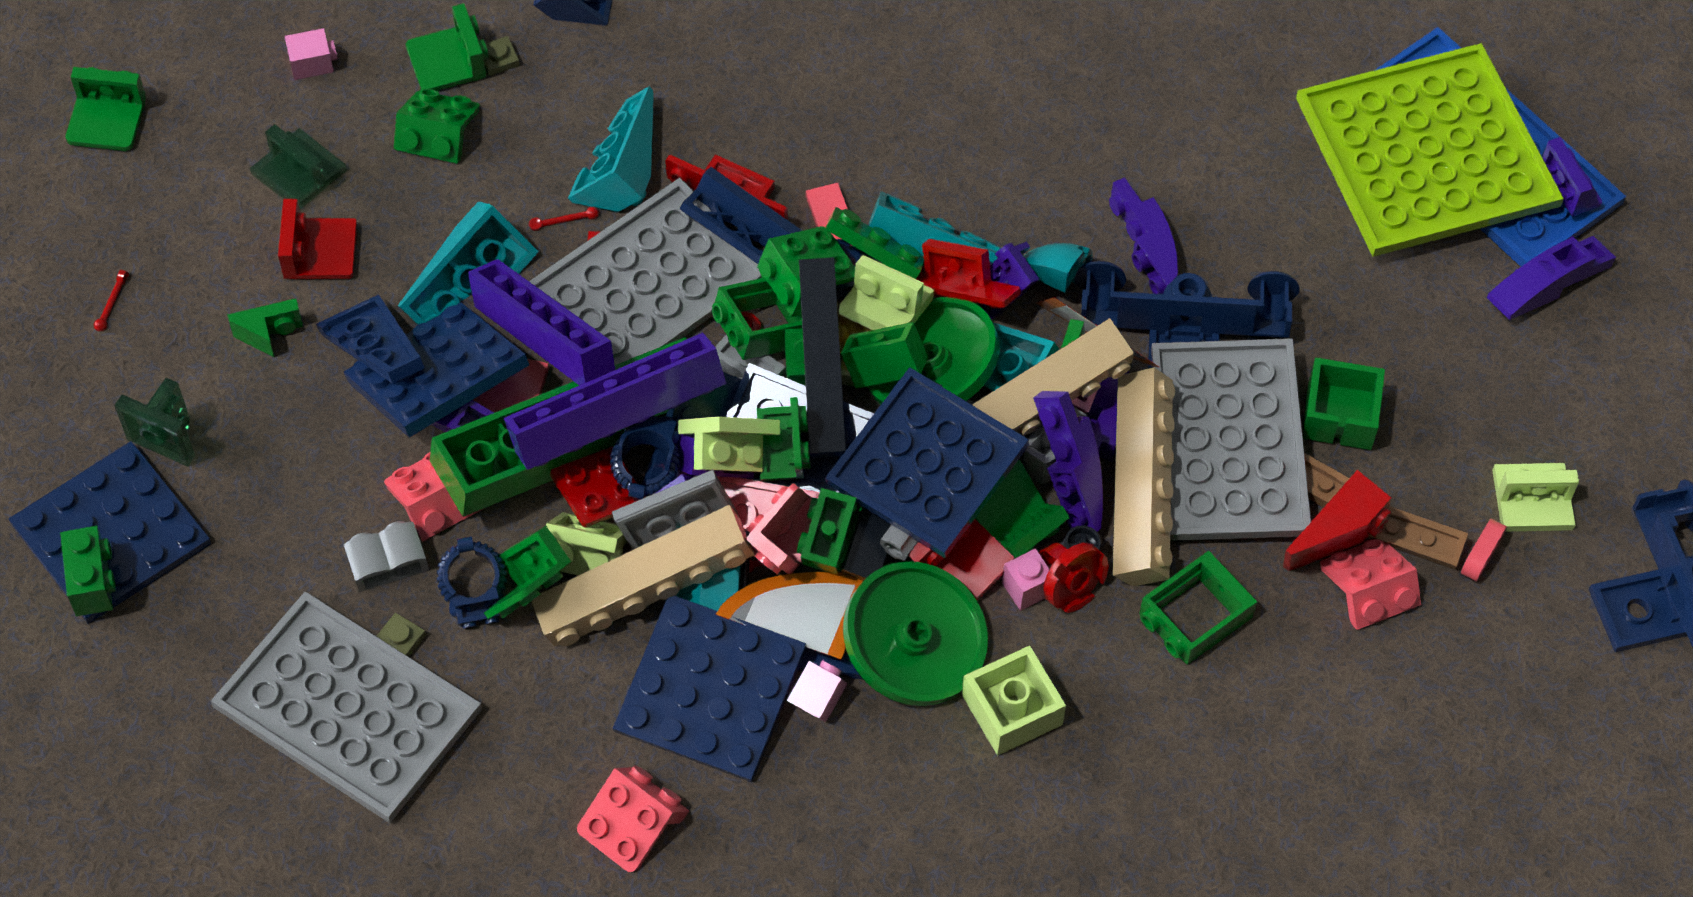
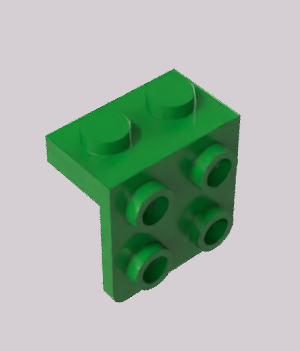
M464 3L452 6L455 27L407 40L405 44L420 89H434L438 91L486 78L484 60L489 59L488 50L484 39L478 41L476 35L480 34L476 17L475 15H468Z
M73 67L70 78L77 99L65 136L67 143L74 146L120 151L132 149L147 98L140 74L129 71L100 70L95 67Z
M421 89L417 91L396 112L393 149L458 163L462 156L464 128L477 115L480 104L471 101L466 96L450 97L441 95L434 89Z
M823 226L768 239L757 265L761 276L766 279L777 295L779 302L783 304L791 317L802 315L800 259L834 257L836 285L852 282L855 276V266L833 235L825 230Z
M790 397V406L756 408L757 419L780 420V435L763 436L761 482L804 479V469H811L808 441L802 442V433H808L806 405L799 406L798 397Z
M1018 460L975 519L1014 558H1017L1033 550V546L1042 539L1050 538L1058 533L1060 525L1070 517L1063 506L1047 504L1043 501L1022 462Z
M547 526L532 533L499 555L503 559L506 570L518 587L485 611V616L489 619L499 613L501 618H504L520 607V605L523 607L540 595L539 591L543 587L546 589L563 577L560 570L568 565L571 560Z

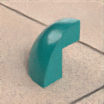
M1073 243L1048 244L1035 248L1023 255L1038 276V281L1064 293L1071 282L1075 283L1074 277L1078 269L1093 260L1092 249Z

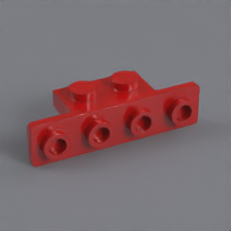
M716 154L705 170L672 155H669L665 160L666 177L672 182L681 178L690 189L695 191L704 172L712 167L788 220V208L768 199L774 190V180Z
M928 239L922 244L925 268L922 267L916 280L934 289L935 297L946 296L986 304L991 308L999 309L1008 306L1009 303L1021 294L1019 286L991 281L989 251L987 249Z

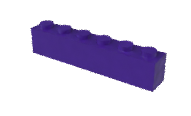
M499 259L468 272L474 307L575 383L582 385L615 370L611 340Z
M700 333L504 418L515 453L525 468L529 470L533 467L543 466L550 460L568 452H575L584 445L600 438L610 437L616 431L630 425L642 423L649 417L662 411L677 408L683 402L699 395L709 394L715 388L725 385L726 380L717 349L704 333Z

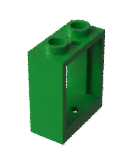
M764 278L719 287L715 303L712 305V314L715 321L720 323L728 336L730 345L737 350L742 360L785 351L784 329L803 328L802 315L791 317ZM777 305L788 324L752 331L740 312Z
M1207 551L1144 596L1139 614L1143 625L1150 632L1156 631L1164 640L1167 651L1174 658L1180 657L1188 665L1252 619L1257 601L1210 551ZM1201 581L1231 615L1191 643L1160 609Z

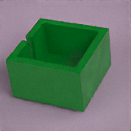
M1315 357L1308 382L1302 438L1332 444L1334 438L1340 439V445L1371 450L1378 431L1385 369Z

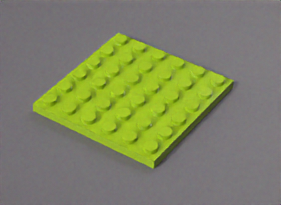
M1482 43L1297 91L1296 100L1372 257L1558 208L1562 205L1564 198Z

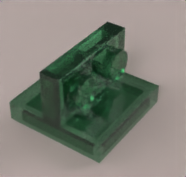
M276 124L265 131L270 152L250 168L251 174L280 198L297 199L299 209L304 207L347 171L346 164L302 129L298 128L293 133L290 131L284 132Z
M165 378L147 405L122 394L114 406L126 439L188 467L195 454L187 433L190 417L178 382Z

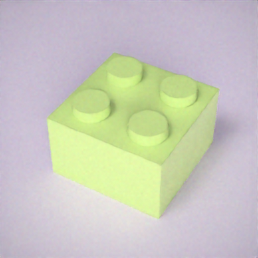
M1030 645L964 675L962 696L997 756L1063 725L1066 705Z

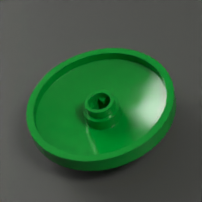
M951 297L933 298L914 323L928 355L921 374L933 382L943 385V388L967 401L984 386L996 367L1000 353L999 335L989 315L977 304ZM899 380L887 382L876 388L867 387L875 400L881 405Z
M911 561L884 566L870 574L859 585L851 596L845 610L843 637L853 666L869 686L893 701L913 706H929L948 701L963 691L964 675L982 668L988 648V631L983 612L977 600L961 581L936 566Z

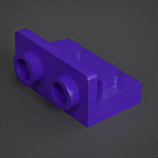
M1561 137L1549 140L1542 158L1564 198L1563 203L1571 216L1599 208L1602 204V199L1593 187L1590 178L1576 160L1573 151L1566 147Z
M1027 242L1016 246L1013 243L1003 246L995 253L997 259L993 263L990 262L991 281L1019 286L1021 293L1004 308L995 309L986 304L979 303L991 320L1001 315L1039 280L1023 256L1030 249Z

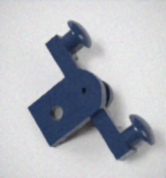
M1106 261L1086 263L1078 269L1074 277L1077 286L1083 289L1081 315L1097 326L1110 318L1117 328L1148 329V360L1151 362L1152 343L1219 341V334L1289 338L1292 324V302L1289 301L1293 300L1300 291L1297 280L1291 275L1280 271L1263 272L1251 279L1247 290L1253 299L1212 297L1205 281L1193 273H1183L1175 277L1165 288L1164 294L1116 292L1125 285L1126 275L1120 267Z
M1684 479L1679 482L1677 489L1665 492L1663 489L1639 494L1632 507L1658 570L1591 584L1589 587V592L1615 653L1688 636L1693 647V556L1686 557L1675 534L1679 526L1678 523L1685 522L1687 528L1693 532V482ZM1639 604L1646 610L1647 615L1643 618H1636L1628 612L1627 606Z

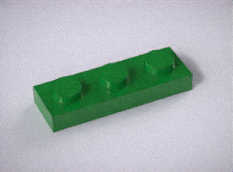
M835 207L828 219L825 230L888 267L914 279L917 278L924 263V258L920 256L918 250L910 245L897 243L891 239V236L885 230L879 227L872 228L861 221V218L856 213L848 209L841 210Z

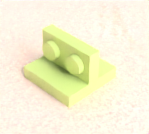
M862 255L856 263L854 286L840 303L839 315L872 330L910 322L915 323L933 300L934 289L925 286L919 280Z
M736 417L678 420V434L694 435V470L762 472L763 436L780 435V420Z
M1565 463L1494 464L1492 471L1500 522L1507 526L1506 532L1574 529L1575 519L1571 499L1579 483L1577 470H1566Z
M562 512L546 523L550 532L556 537L560 546L571 560L568 565L560 570L561 572L581 575L621 556L624 545L628 543L615 523L602 521L585 528L581 525L576 515Z

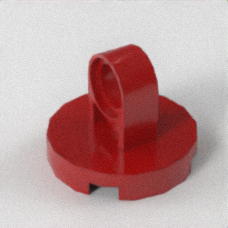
M1053 543L1038 552L1050 569L1045 578L1043 588L1045 599L1055 608H1060L1064 612L1070 613L1079 610L1091 602L1095 597L1091 591L1095 588L1098 581L1104 584L1107 578L1108 559L1093 544L1080 543L1067 549L1060 543Z

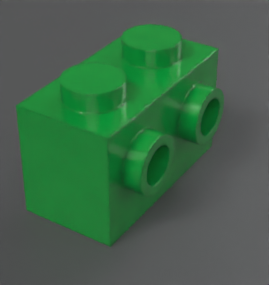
M914 322L849 335L841 352L856 389L867 386L876 388L887 382L900 380L909 367L921 374L928 359Z
M821 488L818 499L812 498L807 513V518L812 521L808 533L802 532L796 552L801 554L802 565L833 574L838 573L857 508L856 497Z
M98 526L60 532L67 597L76 617L113 610L111 592L116 591V583L113 571L108 570L107 560H112L109 538H102Z

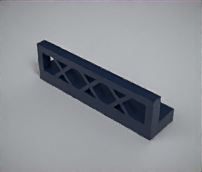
M712 167L704 172L696 190L683 201L680 207L681 211L757 264L764 250H758L751 242H759L765 247L770 238L802 231ZM699 200L709 207L711 212L703 211L694 204ZM723 222L732 223L738 228V231H731L724 226Z

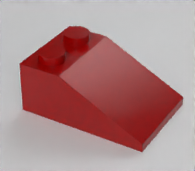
M1357 470L1286 549L1283 567L1291 571L1363 543L1370 534L1373 537L1378 536L1389 522L1387 518L1391 514L1389 505L1392 497Z

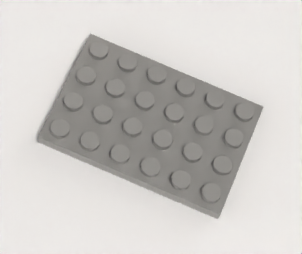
M681 178L672 182L529 281L611 340L615 365L679 340L713 316L712 305L715 303L719 287L763 278L757 268V263L680 210L683 201L693 193ZM699 200L694 204L703 211L711 212V210Z
M1293 339L1152 343V362L1159 366L1155 368L1171 378L1175 387L1172 409L1175 423L1174 430L1172 431L1174 462L1171 466V482L1173 485L1171 517L1173 528L1170 532V541L1298 537L1310 524L1311 519Z
M307 592L300 596L211 700L213 708L388 823L392 822L482 710L480 702Z

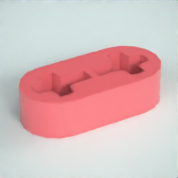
M1492 518L1488 521L1465 561L1460 574L1476 582L1478 581L1502 540L1507 526Z

